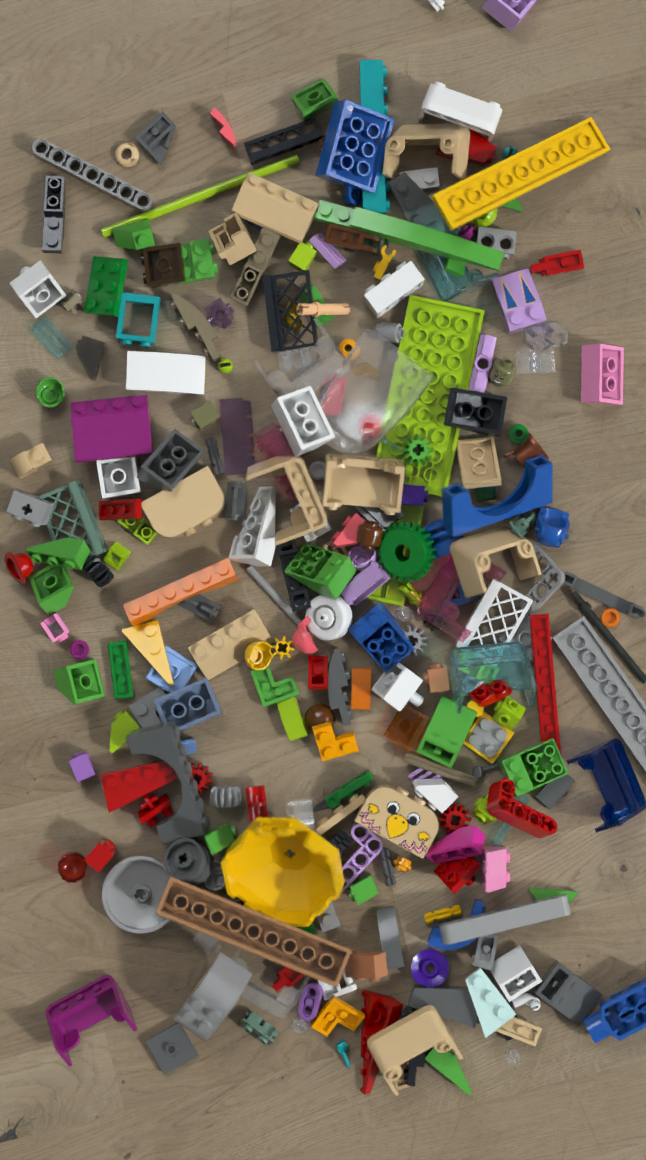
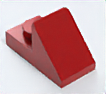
M308 656V689H328V656Z

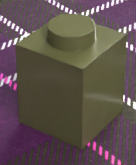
M211 401L192 411L193 417L190 418L195 428L200 427L201 430L221 419Z

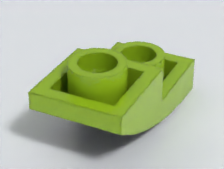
M143 517L142 519L116 520L147 545L157 534L152 524Z
M291 697L278 702V710L289 740L294 741L308 736L297 698Z

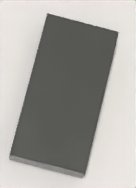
M568 774L547 783L535 797L547 808L551 809L575 783V780Z

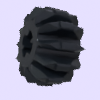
M93 555L86 560L83 569L98 587L102 588L111 582L114 575L99 556Z

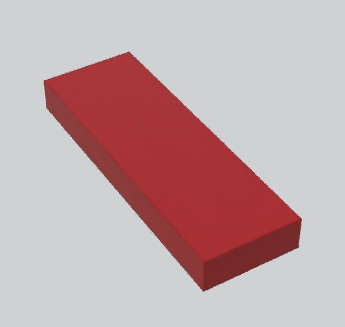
M142 499L99 501V520L142 519Z

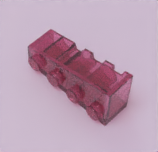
M274 422L254 433L258 440L255 442L260 452L265 451L268 456L265 460L278 456H295ZM288 475L276 476L280 484L285 483L288 488L285 492L290 500L295 499L299 503Z

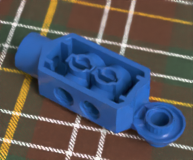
M646 978L600 1001V1010L582 1019L595 1044L611 1035L620 1041L646 1027Z

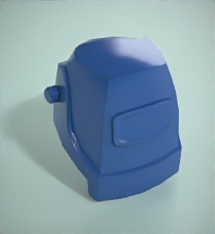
M541 507L536 521V541L548 547L559 548L563 544L564 539L569 537L567 535L570 526L568 520L569 513L556 508Z

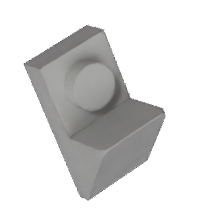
M490 934L477 938L472 955L474 966L492 970L498 942L497 935Z

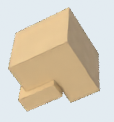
M237 212L224 218V223L208 231L221 259L226 258L229 265L257 251L249 232Z

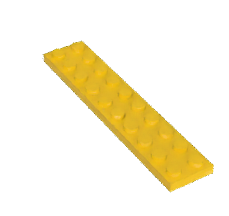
M590 117L434 194L431 198L450 231L608 153L611 149L594 120Z

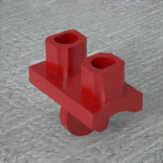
M264 785L245 787L249 822H253L257 817H268Z
M166 793L159 798L156 794L151 798L145 794L143 796L145 802L140 804L142 809L137 812L140 822H145L150 828L158 823L155 815L159 812L165 818L173 814L171 803Z

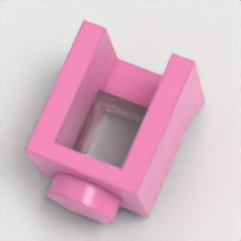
M58 611L40 623L53 643L55 641L60 643L69 637L67 633L70 630Z

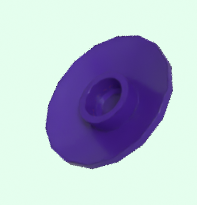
M425 949L413 958L411 973L419 985L426 988H434L446 980L449 973V964L441 952L434 949ZM429 964L433 966L431 972L426 971V966Z

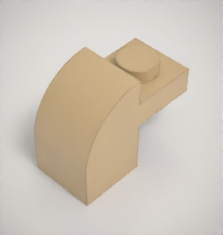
M41 443L28 451H23L16 455L10 462L18 478L21 479L52 461V458L44 443Z

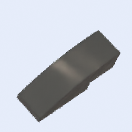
M395 907L376 909L382 952H386L387 970L404 967Z

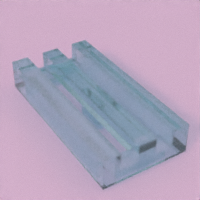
M46 317L36 328L32 329L58 359L72 347L68 340ZM48 324L67 346L63 347L44 325ZM40 329H42V330L45 332V334H46V335L57 345V347L61 350L59 353H58V352L51 346V344L39 333V330H40Z

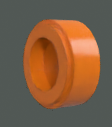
M607 608L602 611L600 620L606 627H614L619 623L620 615L617 610Z

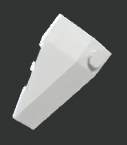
M265 486L259 487L250 505L251 512L247 520L244 519L241 525L243 528L239 536L236 535L232 542L229 559L232 561L253 566H271L275 551L276 487Z

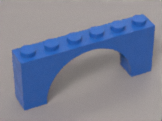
M543 455L526 460L523 476L515 490L503 501L489 507L473 506L470 501L469 491L460 483L442 488L443 528L452 537L459 536L552 503L553 463Z

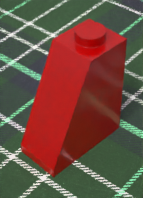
M469 129L468 163L485 166L487 162L490 164L497 155L494 153L497 147L476 131ZM440 147L437 149L436 155L439 157L453 159V155L445 154Z

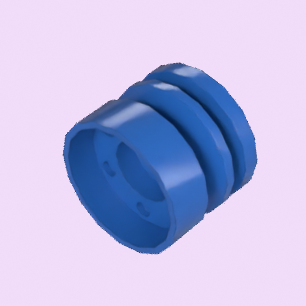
M443 518L425 526L426 530L424 533L429 532L431 534L429 540H434L432 547L436 548L435 551H432L436 558L431 559V561L451 554V543L464 538V535L452 537L443 528Z

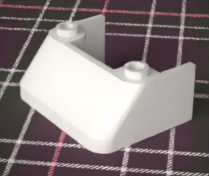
M435 82V84H430L418 120L422 121L424 114L427 113L488 135V141L492 142L503 110L500 108V104L490 101L487 103L448 89L443 83Z

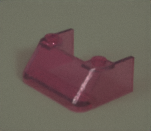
M450 553L418 604L417 612L423 619L459 641L464 642L470 636L471 631L455 622L459 616V609L454 603L449 601L460 583L453 557ZM490 562L489 570L481 574L490 579L493 577L500 581L505 576L506 571Z

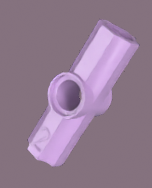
M480 334L469 391L485 393L496 337ZM485 360L488 364L487 368H479L477 362Z

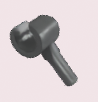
M498 763L488 766H475L472 769V775L482 778L483 771L498 768Z

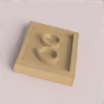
M494 436L458 440L456 449L462 486L465 489L502 485Z

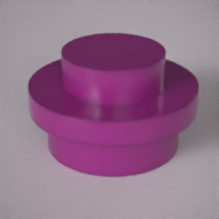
M474 224L471 226L465 225L459 231L461 233L459 237L466 240L472 238L477 232L474 229Z
M76 640L70 646V653L76 659H83L89 653V646L83 640Z

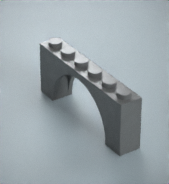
M174 720L131 731L126 736L132 755L149 754L161 758L175 770L181 781L182 802L178 811L172 816L162 819L156 826L162 844L205 834L210 828V820L205 815L204 802L199 797L198 784L193 779L192 766L187 761L186 748L181 743L180 730L175 725Z

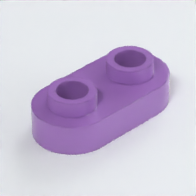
M316 982L307 984L302 991L298 1014L305 1021L314 1019L319 1012L323 989Z

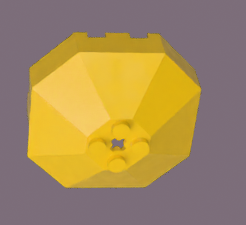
M257 817L227 848L221 861L227 895L233 899L235 897L241 899L244 902V907L293 927H308L313 923L314 918L317 915L320 916L329 907V904L340 896L345 882L339 850L295 817ZM288 849H291L292 852H295L293 856H290L289 853H286L288 852Z

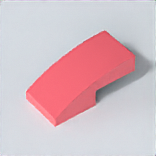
M214 108L210 116L222 127L219 131L220 136L235 148L237 144L229 123Z

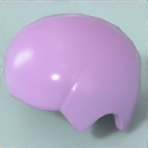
M362 545L353 547L348 553L357 571L364 570L368 565L370 566L372 561L376 562L377 560L375 548L373 550L362 549Z

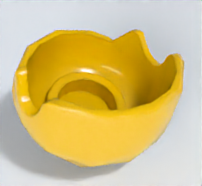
M255 641L249 644L245 650V661L248 667L254 670H263L269 666L273 658L271 653L272 646L264 641Z

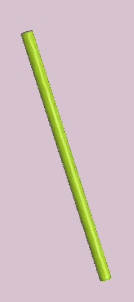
M296 153L252 170L250 173L264 177L300 163V160ZM249 172L101 228L104 238L113 235L112 228L147 219L152 220L243 184Z

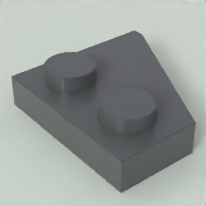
M161 112L135 137L160 166L165 159L176 125L164 112Z

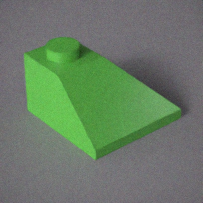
M49 565L29 577L38 604L49 616L66 607L74 587L65 567Z
M96 659L53 670L57 689L71 703L77 704L105 696Z

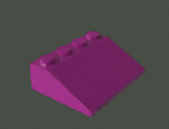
M147 395L71 402V422L76 463L153 454L150 406Z

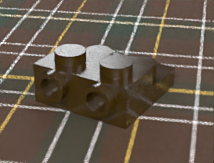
M181 243L143 248L141 263L145 266L143 281L144 284H147V287L157 288L186 282Z

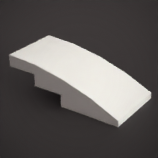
M127 351L126 390L204 395L206 356Z

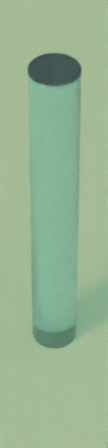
M523 795L519 802L526 805L530 799ZM504 823L491 843L498 847L511 828V825Z

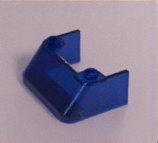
M615 738L580 752L566 761L567 764L578 761L582 769H591L606 803L601 807L600 816L604 823L595 829L596 833L620 826L645 810L646 799L623 744L619 739Z

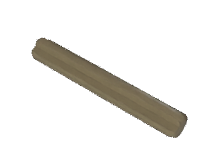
M406 752L403 761L470 787L476 784V776L449 768L441 763L411 752Z

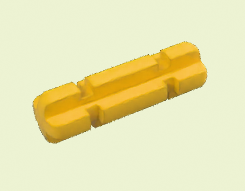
M454 905L452 908L446 907L435 910L434 913H425L424 918L426 924H429L435 920L441 921L452 918L451 916L453 915L454 917L459 916L462 912L459 905Z

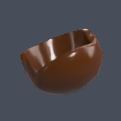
M316 704L309 707L306 711L304 721L311 731H313L312 726L329 721L333 727L335 724V714L330 707Z

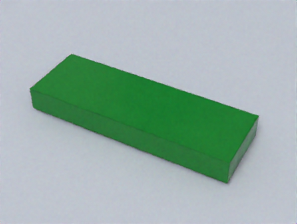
M127 640L108 642L114 699L134 697Z

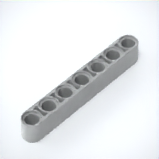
M37 139L33 142L32 150L40 160L140 212H146L152 208V200L146 192L45 139ZM39 146H46L45 152H37ZM58 154H62V161L55 162L54 157ZM74 163L80 164V168L77 171H72L71 166ZM96 172L97 177L94 180L88 179L89 173ZM113 181L114 186L107 189L105 188V183ZM128 189L131 191V195L126 198L122 197V192ZM146 198L148 204L146 206H139V200Z
M561 894L442 923L439 927L443 945L567 916L571 914L567 894Z

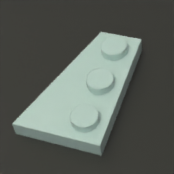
M480 967L465 978L485 1038H487L514 1017L516 1013Z

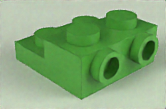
M209 239L182 244L186 282L178 283V285L216 279L215 273H218L217 262L212 260V254H215L214 244L209 243Z

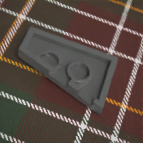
M406 173L388 181L407 221L428 227L443 219L434 201Z

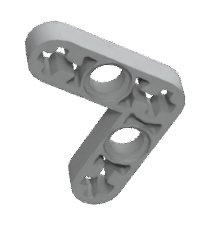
M531 542V544L533 545L535 555H539L536 557L538 564L541 559H545L547 567L543 570L540 568V576L542 578L525 595L534 600L531 604L533 608H529L527 613L537 612L565 582L563 571L535 542ZM553 574H558V581L551 582L554 579ZM541 586H544L547 590L544 597L539 595V588ZM523 599L520 603L521 609H524L527 601Z

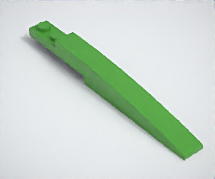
M319 200V205L314 215V220L365 231L367 234L388 239V242L495 271H499L504 256L502 251L429 227L358 207L352 209Z

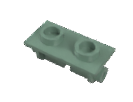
M528 512L524 516L519 514L509 522L511 530L522 538L532 529L530 525L536 521L537 516L534 512Z
M248 1010L244 1015L246 1019L243 1018L239 1021L242 1024L241 1027L248 1033H254L258 1036L257 1039L265 1045L274 1043V1040L271 1038L275 1039L278 1036L277 1028L267 1021L263 1026H260L259 1024L263 1018L254 1011L250 1012Z

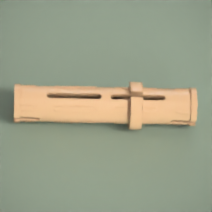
M313 302L311 304L299 303L296 311H302L297 312L299 316L311 315L312 317H318L320 315H348L350 308H344L349 306L348 303Z

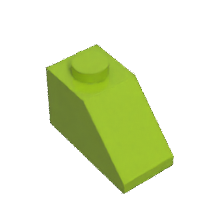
M121 710L113 717L115 721L111 724L109 748L111 754L127 742L126 736L131 731L142 728L129 711L123 713Z

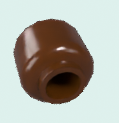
M364 521L363 524L358 526L356 541L362 545V549L373 550L374 547L381 545L383 529L379 526L378 522Z

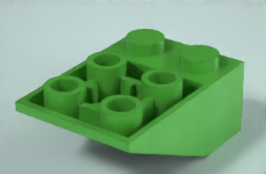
M304 543L284 572L317 593L336 600L357 570L349 556Z
M442 695L416 752L452 768L477 711Z
M554 738L497 761L503 777L511 779L515 785L514 797H518L569 774Z

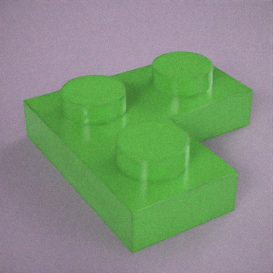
M269 666L263 670L250 671L263 707L299 695L293 676L275 682Z

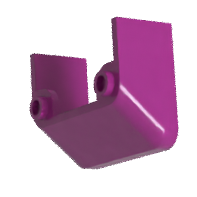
M105 975L48 1006L45 1012L55 1050L69 1067L72 1066L69 1051L79 1044V1032L112 1015L117 1022L126 1020L134 1032L138 1030L131 1008L117 982L111 975Z

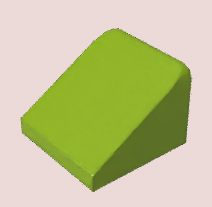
M115 542L110 547L103 561L119 571L130 556L131 551L120 543Z

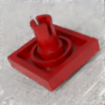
M473 857L440 863L433 872L456 894L464 884L471 886L475 882L474 874L482 866Z

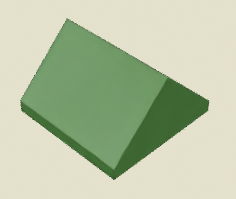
M325 78L291 95L303 121L314 118L333 108L335 101H338L336 93Z

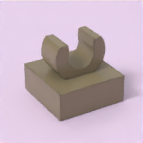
M72 288L66 294L67 296L59 302L68 311L71 310L74 314H77L74 306L80 304L84 307L85 305L81 301L82 297Z

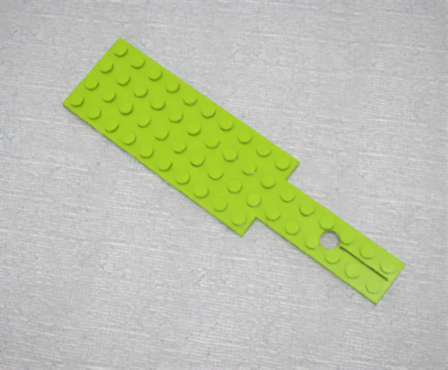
M410 295L403 325L404 338L400 339L383 421V433L379 440L376 457L401 460L405 466L403 484L425 486V491H428L429 495L442 497V488L449 485L460 429L444 426L450 387L463 390L469 389L485 310ZM415 434H419L420 439L426 436L425 443L432 442L427 447L434 449L433 452L427 453L431 455V460L425 459L427 464L422 465L420 462L419 467H415L414 461L411 465H408L409 458L402 459L404 455H407L406 452H400V449L407 448L403 446L402 442H409L408 436H412L414 439ZM416 446L413 452H416L417 455L421 452V449H418V446ZM425 502L423 506L401 504L400 510L404 513V516L397 522L406 521L407 523L413 521V525L419 523L421 526ZM404 545L403 555L409 558L410 550ZM377 556L376 562L381 559V556ZM394 574L389 575L390 579L366 599L404 606L406 595L399 590V586L402 585L404 587V585L400 582L399 578L394 580Z

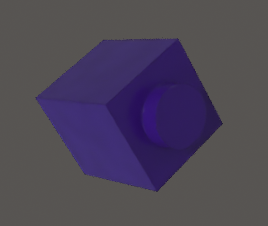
M403 484L402 505L423 506V503L427 502L428 491H425V486Z

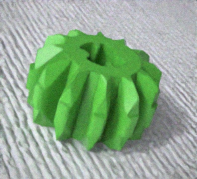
M415 434L414 439L412 436H408L409 442H402L403 446L407 448L400 449V452H406L407 454L402 459L409 458L408 465H411L414 461L415 467H419L420 462L422 465L427 464L425 459L431 460L432 458L427 453L434 451V449L427 446L431 445L432 442L425 443L426 436L420 439L419 434ZM416 446H418V449H421V452L417 455L416 452H413Z

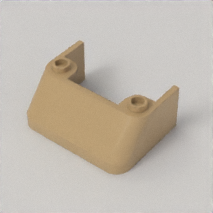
M455 123L400 126L386 142L383 175L389 180L398 177L400 154L404 151L405 146L440 145L442 152L447 155H453L452 173L461 181L466 179L470 130Z
M278 456L247 468V480L268 472L274 476L287 474L301 507L294 509L291 513L290 520L293 526L275 533V545L314 532L326 525L327 514L303 459L296 456Z
M508 526L497 527L453 541L450 551L465 598L487 592L481 573L488 571L490 568L488 554L510 548L520 581L541 575L531 542L524 537L520 538L519 535L514 534Z
M432 1005L420 1008L372 1035L367 1041V1046L395 1096L399 1095L394 1081L402 1075L400 1065L433 1046L439 1053L447 1052L453 1048L459 1059H463L453 1036L436 1008Z

